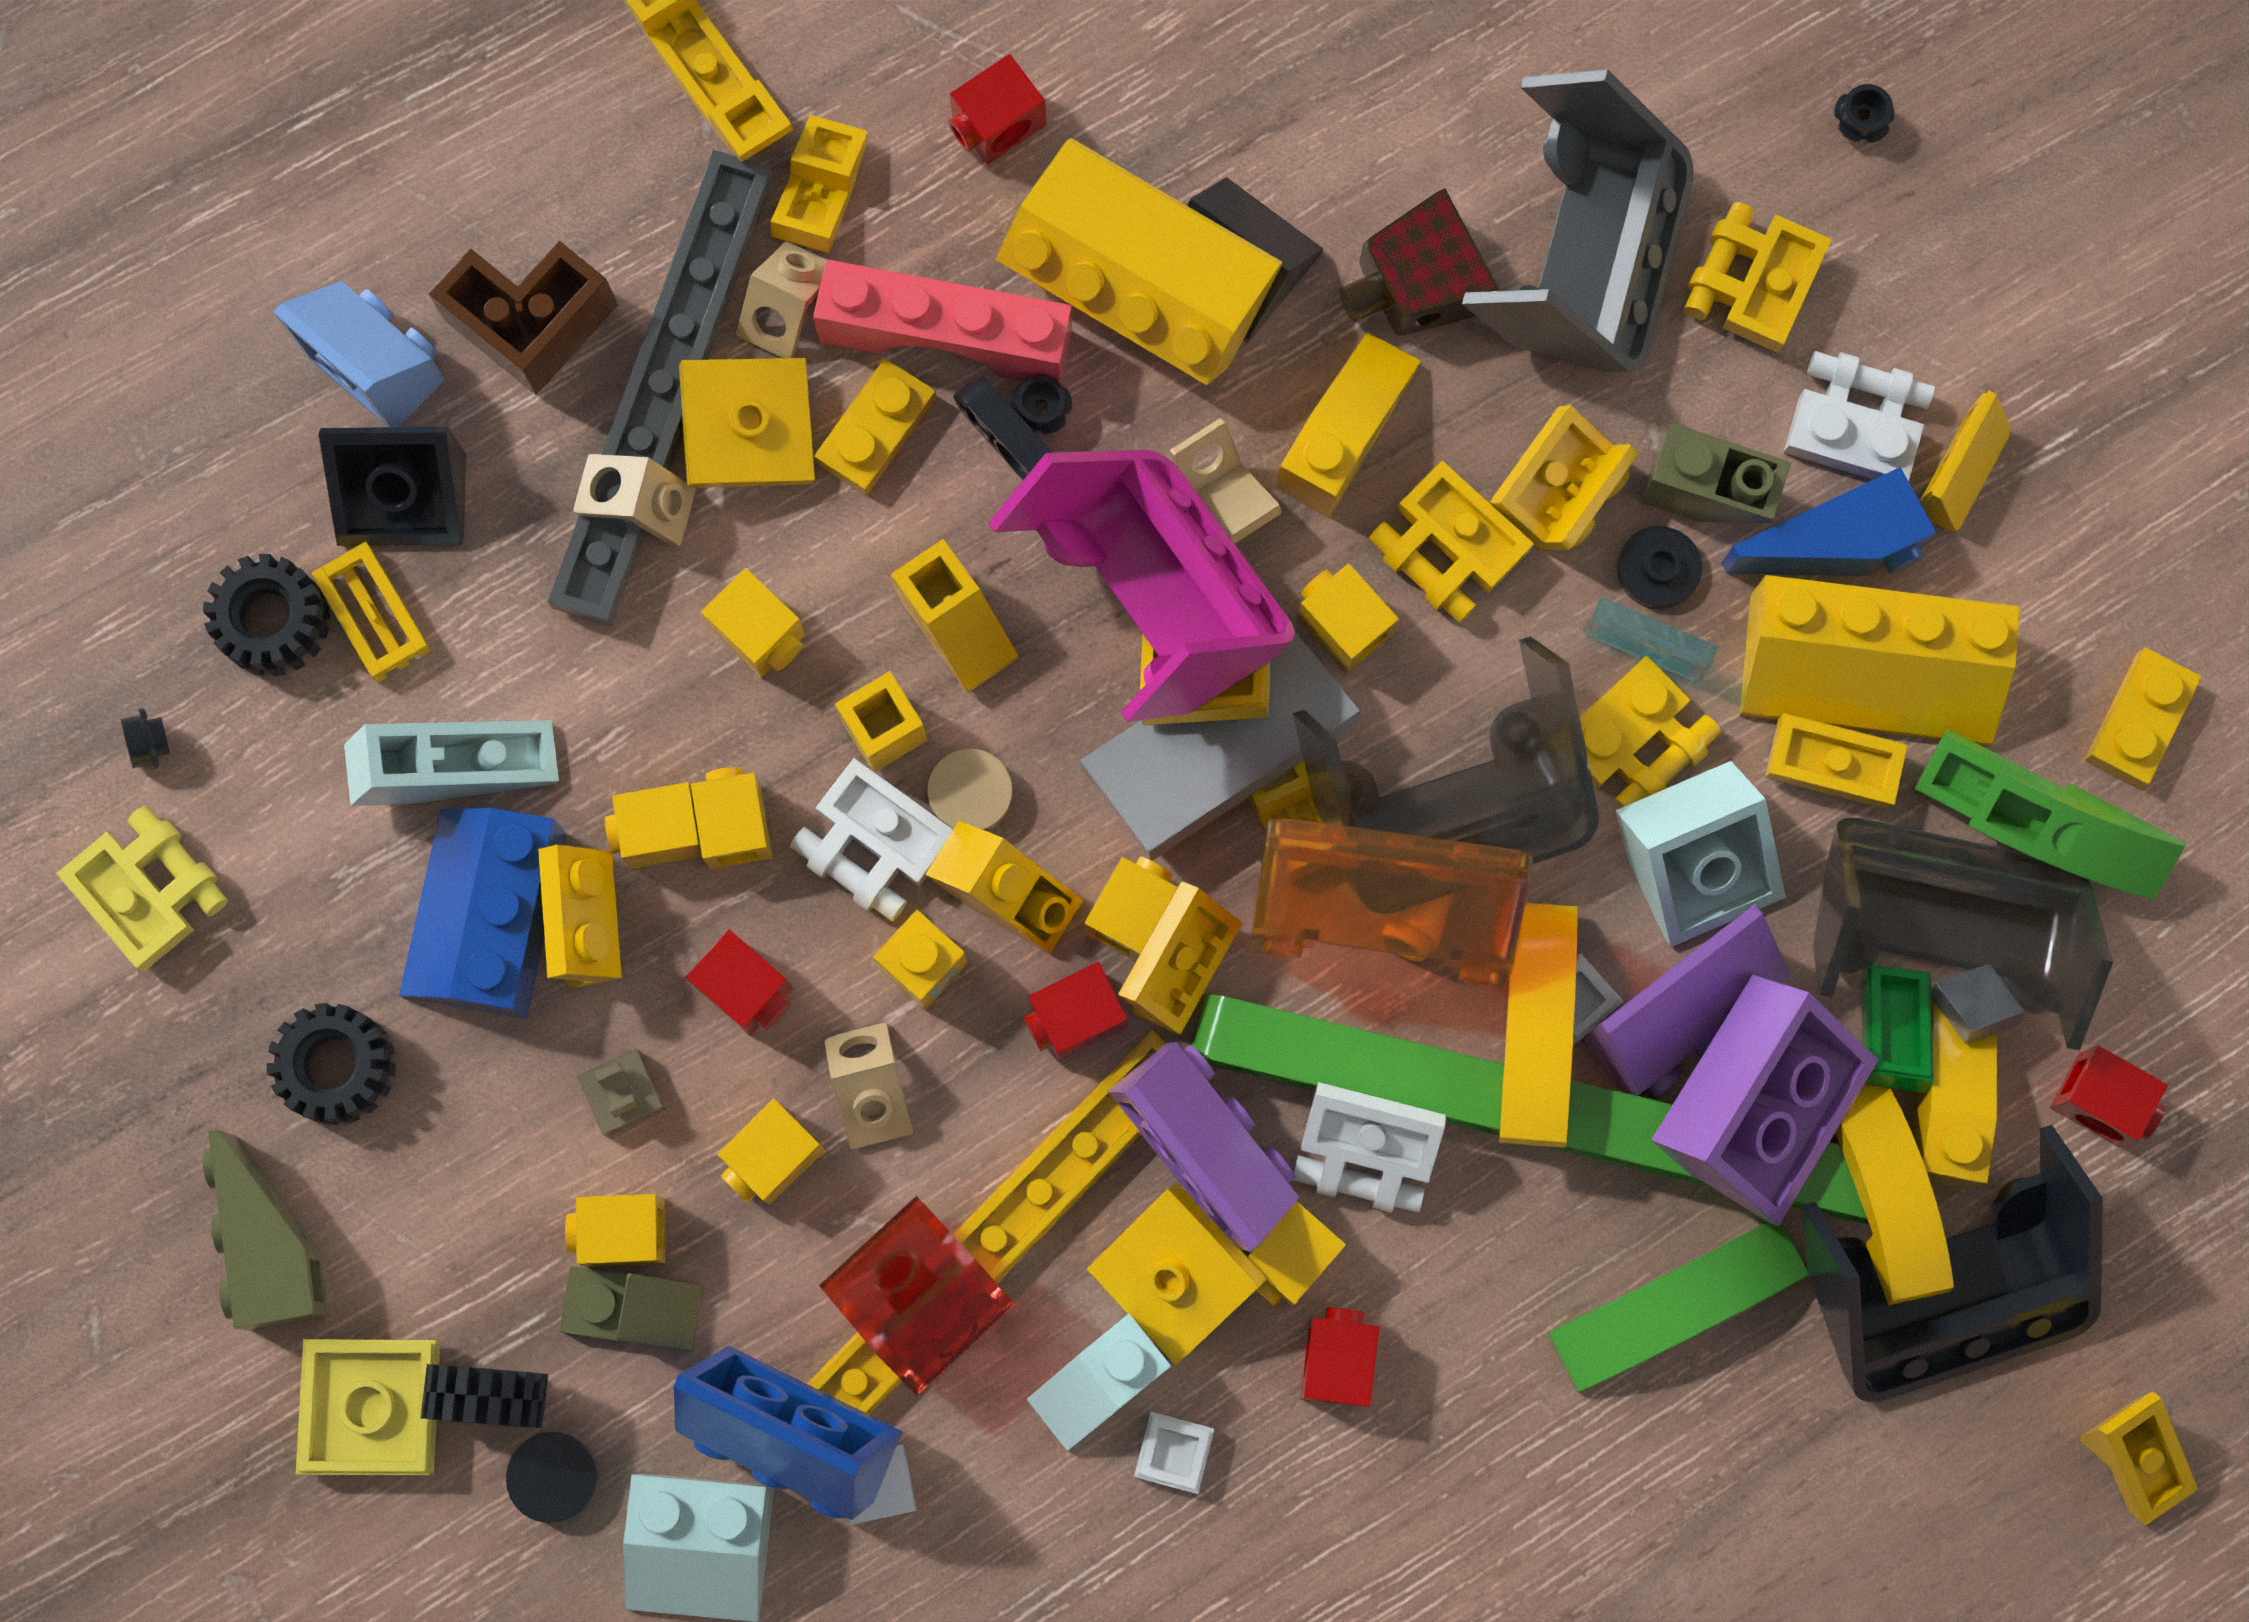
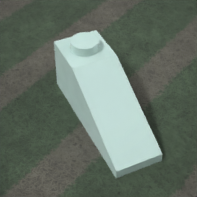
M552 720L365 724L344 744L351 806L417 804L554 785L559 782Z

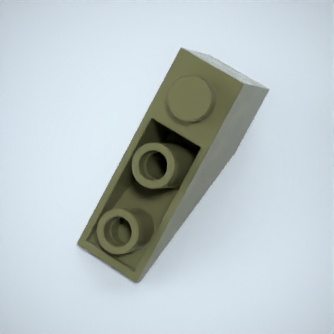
M220 1130L209 1131L210 1149L203 1152V1171L208 1186L211 1189L216 1188L219 1214L212 1216L211 1233L216 1251L219 1254L224 1253L227 1279L221 1280L219 1287L220 1302L225 1317L233 1319L234 1329L253 1331L330 1316L321 1251L237 1136Z

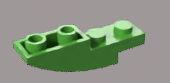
M1949 729L1941 738L1915 787L1919 792L1971 818L1969 827L2005 845L2096 883L2152 900L2156 898L2187 844L2069 782L2064 789Z

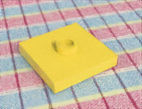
M303 1339L296 1475H434L437 1420L420 1419L427 1364L439 1365L440 1341Z

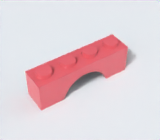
M828 259L825 262L813 315L821 344L881 354L887 349L901 346L934 348L968 357L989 367L1002 378L1025 381L1037 375H1045L1054 378L1061 384L1072 335V305Z

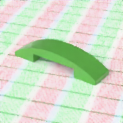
M1766 1221L1700 1257L1557 1327L1547 1334L1577 1392H1581L1754 1306L1807 1277L1808 1271L1782 1221L1779 1226Z

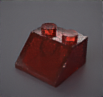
M917 1195L819 1285L876 1355L916 1396L935 1378L940 1376L951 1363L1015 1305V1302Z

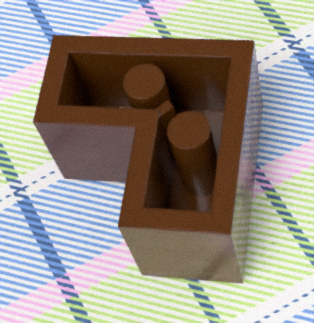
M561 241L557 242L518 286L470 248L429 293L430 298L445 322L535 395L542 390L618 306L607 279Z

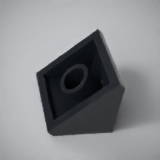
M1226 177L1192 197L1187 206L1283 262L1243 339L1248 344L1319 258L1323 248Z
M449 427L320 429L318 436L337 546H358L365 541L369 546L462 544L464 539L466 453Z

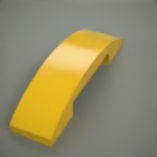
M623 0L639 27L685 94L718 137L741 162L793 131L792 124L760 80L755 81L697 0Z
M1513 902L1499 1143L1566 1148L1575 1011L1578 906Z
M1864 1084L1835 1133L1873 1233L1866 1246L1888 1305L1950 1292L1954 1288L1944 1229L1934 1192L1911 1129L1891 1088Z

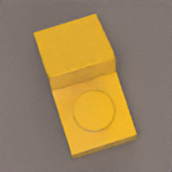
M2154 1391L2128 1403L2080 1437L2082 1444L2111 1468L2128 1511L2145 1526L2198 1490L2162 1398Z

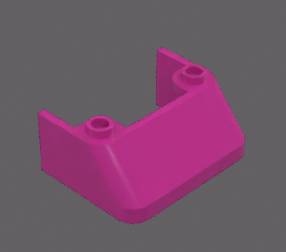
M1152 450L1046 453L988 522L994 532L1036 530L1043 539L1046 552L1051 558L1062 565L1077 567L1095 566L1158 654L1144 669L1143 677L1146 685L1121 711L1127 722L1189 714L1275 659L1294 639V628L1288 616L1181 470L1171 460Z

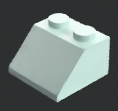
M1732 761L1616 810L1627 860L1670 947L1733 921L1754 904L1758 909H1761L1786 898L1766 799Z
M644 1473L632 1474L623 1542L625 1610L759 1622L774 1488L761 1484Z

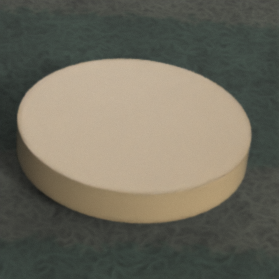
M978 749L958 750L941 759L930 775L927 788L929 804L934 815L952 829H954L958 821L984 831L993 828L1007 814L1013 794L1010 775L1002 762L992 754Z

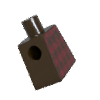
M1444 188L1371 236L1363 244L1359 263L1365 277L1341 287L1339 294L1344 309L1353 322L1383 310L1394 333L1398 336H1405L1475 317V314L1462 305L1465 292L1498 291L1499 288L1446 188Z

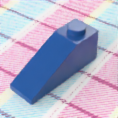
M1899 467L1733 545L1721 564L1727 574L1867 576L1886 567L1889 574L1892 575L1920 561L1924 557L1921 549L1937 532L1904 472Z

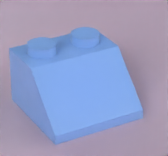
M338 281L285 301L273 311L303 354L387 427H400L445 380L433 361L439 354L438 351L413 328H410L403 334L392 325L389 320L394 314L368 289L357 295L344 282Z

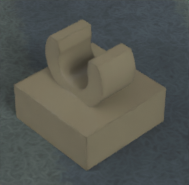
M634 1049L577 1076L602 1135L606 1137L666 1110L638 1049Z

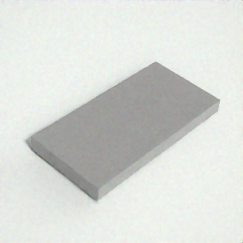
M1295 630L1294 639L1275 659L1270 661L1269 718L1143 725L1140 720L1080 760L1085 773L1150 860H1155L1362 722L1360 710Z

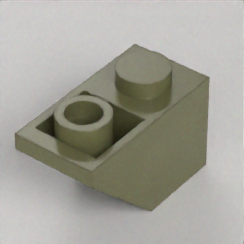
M1670 423L1657 447L1640 502L1698 522L1772 523L1792 462Z

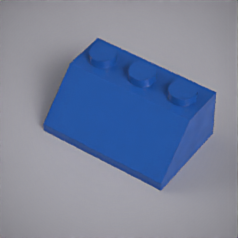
M495 808L440 809L399 996L527 1019L545 938L538 849L553 845H565L567 833L554 819Z
M729 1345L680 1373L674 1384L675 1431L693 1440L694 1447L699 1452L714 1459H731L751 1469L752 1476L760 1483L775 1489L789 1488L811 1499L810 1504L815 1510L832 1518L843 1519L847 1517L853 1520L874 1503L903 1432Z

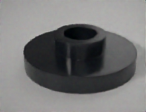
M1653 526L1638 531L1626 542L1618 558L1617 573L1623 590L1636 603L1651 609H1669L1686 601L1695 591L1701 579L1702 560L1696 545L1684 533L1666 526Z
M560 1432L541 1433L523 1442L512 1455L506 1472L507 1491L515 1507L528 1518L545 1523L563 1521L578 1514L590 1501L597 1481L595 1461L588 1448L577 1438Z

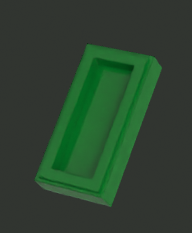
M1867 963L1861 975L1862 1044L1879 1061L1865 1084L1928 1093L1934 1082L1931 973Z

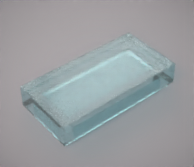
M1603 597L1599 598L1583 630L1586 633L1585 636L1639 659H1643L1647 655L1658 667L1694 682L1696 680L1699 681L1710 668L1719 647Z

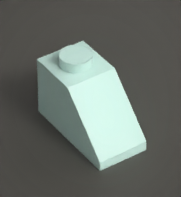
M1128 1314L1029 1396L1027 1401L1068 1452L1169 1369L1171 1365L1133 1317Z

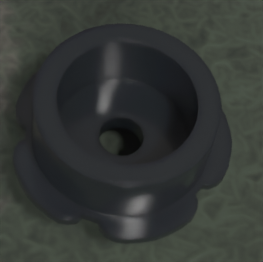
M1862 84L1853 88L1848 94L1840 96L1834 107V116L1840 122L1838 124L1840 133L1853 142H1859L1861 139L1866 140L1868 143L1882 140L1890 130L1888 124L1893 121L1895 116L1890 95L1883 88L1873 84ZM1859 112H1867L1869 119L1862 120L1859 117Z
M1037 375L1028 378L1017 386L1011 397V406L1034 432L1041 431L1043 434L1048 435L1059 431L1065 425V416L1072 410V398L1069 391L1062 387L1054 378ZM1044 401L1047 404V408L1039 411L1035 407L1036 403Z
M139 708V715L120 719L133 769L152 765L153 769L159 768L158 756L170 754L161 717L148 720L146 710Z

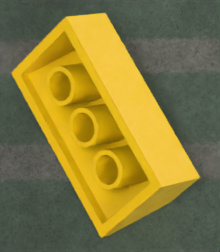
M1073 138L1065 142L1020 205L995 259L1205 385L1211 383L1231 365L1283 264L1282 261Z
M1765 575L1750 595L1739 715L1778 720L1783 713L1845 729L1941 740L1944 733L1949 729L1981 746L1990 747L1996 736L2016 668L2020 606Z

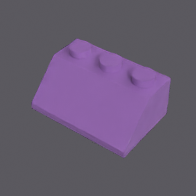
M1755 904L1581 1039L1623 1093L1638 1096L1645 1091L1654 1100L1683 1077L1675 1066L1694 1051L1700 1059L1702 1058L1752 975L1778 983H1783L1791 976L1763 913Z
M1752 975L1651 1141L1692 1176L1769 1223L1779 1226L1879 1060L1809 992Z
M1177 1042L1166 1043L1107 1092L1185 1191L1238 1248L1251 1252L1264 1240L1299 1199V1196L1288 1184L1296 1176L1274 1148L1270 1147L1263 1152L1248 1132L1255 1127V1124L1239 1102L1232 1096L1223 1101L1209 1084L1208 1080L1215 1073L1204 1057L1192 1045L1183 1050Z

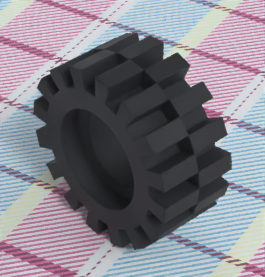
M259 554V562H254L249 556L237 559L241 569L235 572L227 565L219 572L226 579L224 583L219 586L211 582L207 590L214 597L213 603L204 602L203 613L210 619V622L204 624L207 633L215 640L213 643L242 669L246 667L253 674L264 676L265 670H268L274 676L286 675L284 667L287 665H291L295 670L305 666L301 657L307 652L315 657L321 650L315 643L317 637L326 639L329 628L323 623V618H330L329 607L322 601L325 597L320 588L301 568H297L292 561L283 557L280 558V561H277L271 554ZM269 593L278 594L286 598L290 608V615L287 624L280 632L270 637H257L247 631L244 623L245 611L255 598Z
M327 1003L315 1004L316 1010L313 1011L303 1008L294 1013V1016L297 1018L294 1023L283 1022L277 1030L283 1034L279 1043L271 1041L268 1052L275 1056L274 1063H266L267 1075L275 1078L276 1083L271 1085L275 1095L285 1100L283 1105L291 1111L313 1121L337 1125L338 1121L352 1123L360 1120L358 1114L362 1112L372 1113L379 1107L375 1100L380 1095L387 1097L391 1089L390 1086L386 1085L388 1075L395 1076L396 1065L390 1062V1055L395 1054L392 1043L385 1039L384 1035L386 1032L379 1024L349 1006L341 1004L331 1006ZM329 1040L345 1041L352 1048L355 1055V1069L352 1076L346 1083L337 1088L323 1089L318 1087L311 1079L308 1070V1063L312 1052L323 1042Z
M427 1364L420 1419L542 1428L548 1374Z

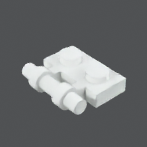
M1814 351L1808 366L1807 375L1829 381L1827 391L1824 395L1807 389L1803 390L1798 399L1783 453L1872 480L1901 467L1909 482L1924 424L1902 418V409L1905 403L1927 410L1932 401L1935 386L1913 380V373L1894 368L1889 373L1858 364L1859 357L1840 352L1838 357ZM1850 388L1883 397L1879 411L1847 402Z
M853 758L815 808L819 815L834 826L823 840L806 827H803L794 837L790 848L808 860L806 867L821 878L829 875L854 894L852 901L867 912L874 908L893 922L903 911L907 900L889 888L890 883L898 873H901L920 887L927 877L925 874L953 829ZM853 839L880 858L870 873L843 855L844 850Z
M1318 1082L1301 1150L1322 1155L1324 1159L1322 1162L1298 1155L1294 1168L1296 1178L1293 1181L1316 1186L1317 1194L1335 1198L1336 1193L1339 1192L1373 1201L1372 1208L1392 1213L1393 1208L1397 1207L1419 1213L1425 1188L1401 1181L1403 1177L1429 1183L1445 1129L1446 1115ZM1345 1162L1380 1170V1176L1344 1167Z

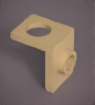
M784 242L751 274L736 336L781 358H793L807 307L818 297L826 259L790 242ZM770 307L782 315L786 324V332L783 336H771L760 328L756 319L758 308Z
M1222 418L1217 419L1170 450L1174 464L1181 470L1234 544L1282 513L1279 503L1241 464L1227 423ZM1209 444H1219V454L1209 467L1202 470L1192 469L1193 458L1201 448Z
M589 454L573 512L579 516L628 519L666 544L681 546L696 489L687 488V482L649 457ZM618 471L621 476V485L617 494L609 501L598 502L595 496L598 481L607 472Z
M884 1022L826 1037L824 1042L831 1082L850 1148L857 1149L913 1134V1127L896 1068L887 1023ZM865 1043L876 1045L872 1052L862 1057L847 1058L842 1056L846 1050L855 1045Z

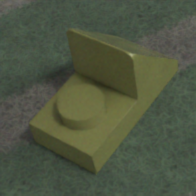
M571 1266L559 1332L693 1351L703 1286L631 1273L622 1274Z

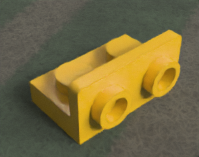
M1181 882L1118 995L1133 1005L1132 1012L1139 1018L1180 1035L1240 929L1242 922L1200 888Z

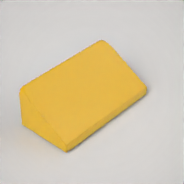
M1990 390L1987 393L1983 392L1968 410L1919 501L1930 521L1951 532H1957L1961 528L2010 436V424L1998 395Z

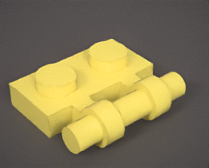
M148 806L138 808L129 816L127 822L139 837L126 848L114 835L105 832L56 873L134 967L142 972L149 969L194 931L179 912L186 904L195 901L207 916H213L228 903V899L215 885L218 879L205 862H195L179 843L182 836L169 820L160 821ZM155 859H159L175 877V880L163 890H160L143 870L145 866Z

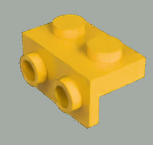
M1571 405L1558 406L1489 503L1529 538L1539 550H1569L1581 544L1590 535L1595 526L1594 516L1607 499L1616 495L1625 486L1630 477L1628 469L1637 458L1639 452L1631 444L1613 445Z
M553 845L538 849L547 978L565 979L568 987L578 988L622 978L612 851L565 845Z

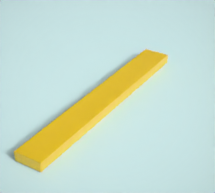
M1152 1030L807 1384L871 1415L1142 1136L1107 1091L1166 1043Z

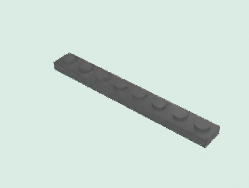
M716 150L712 151L601 455L649 457L668 470L683 429L679 364L681 360H708L774 177L771 167L749 160L741 162L736 156ZM618 471L607 472L598 481L595 489V496L598 502L609 501L617 494L621 485V476ZM579 516L548 599L551 608L611 627L646 530L628 519Z

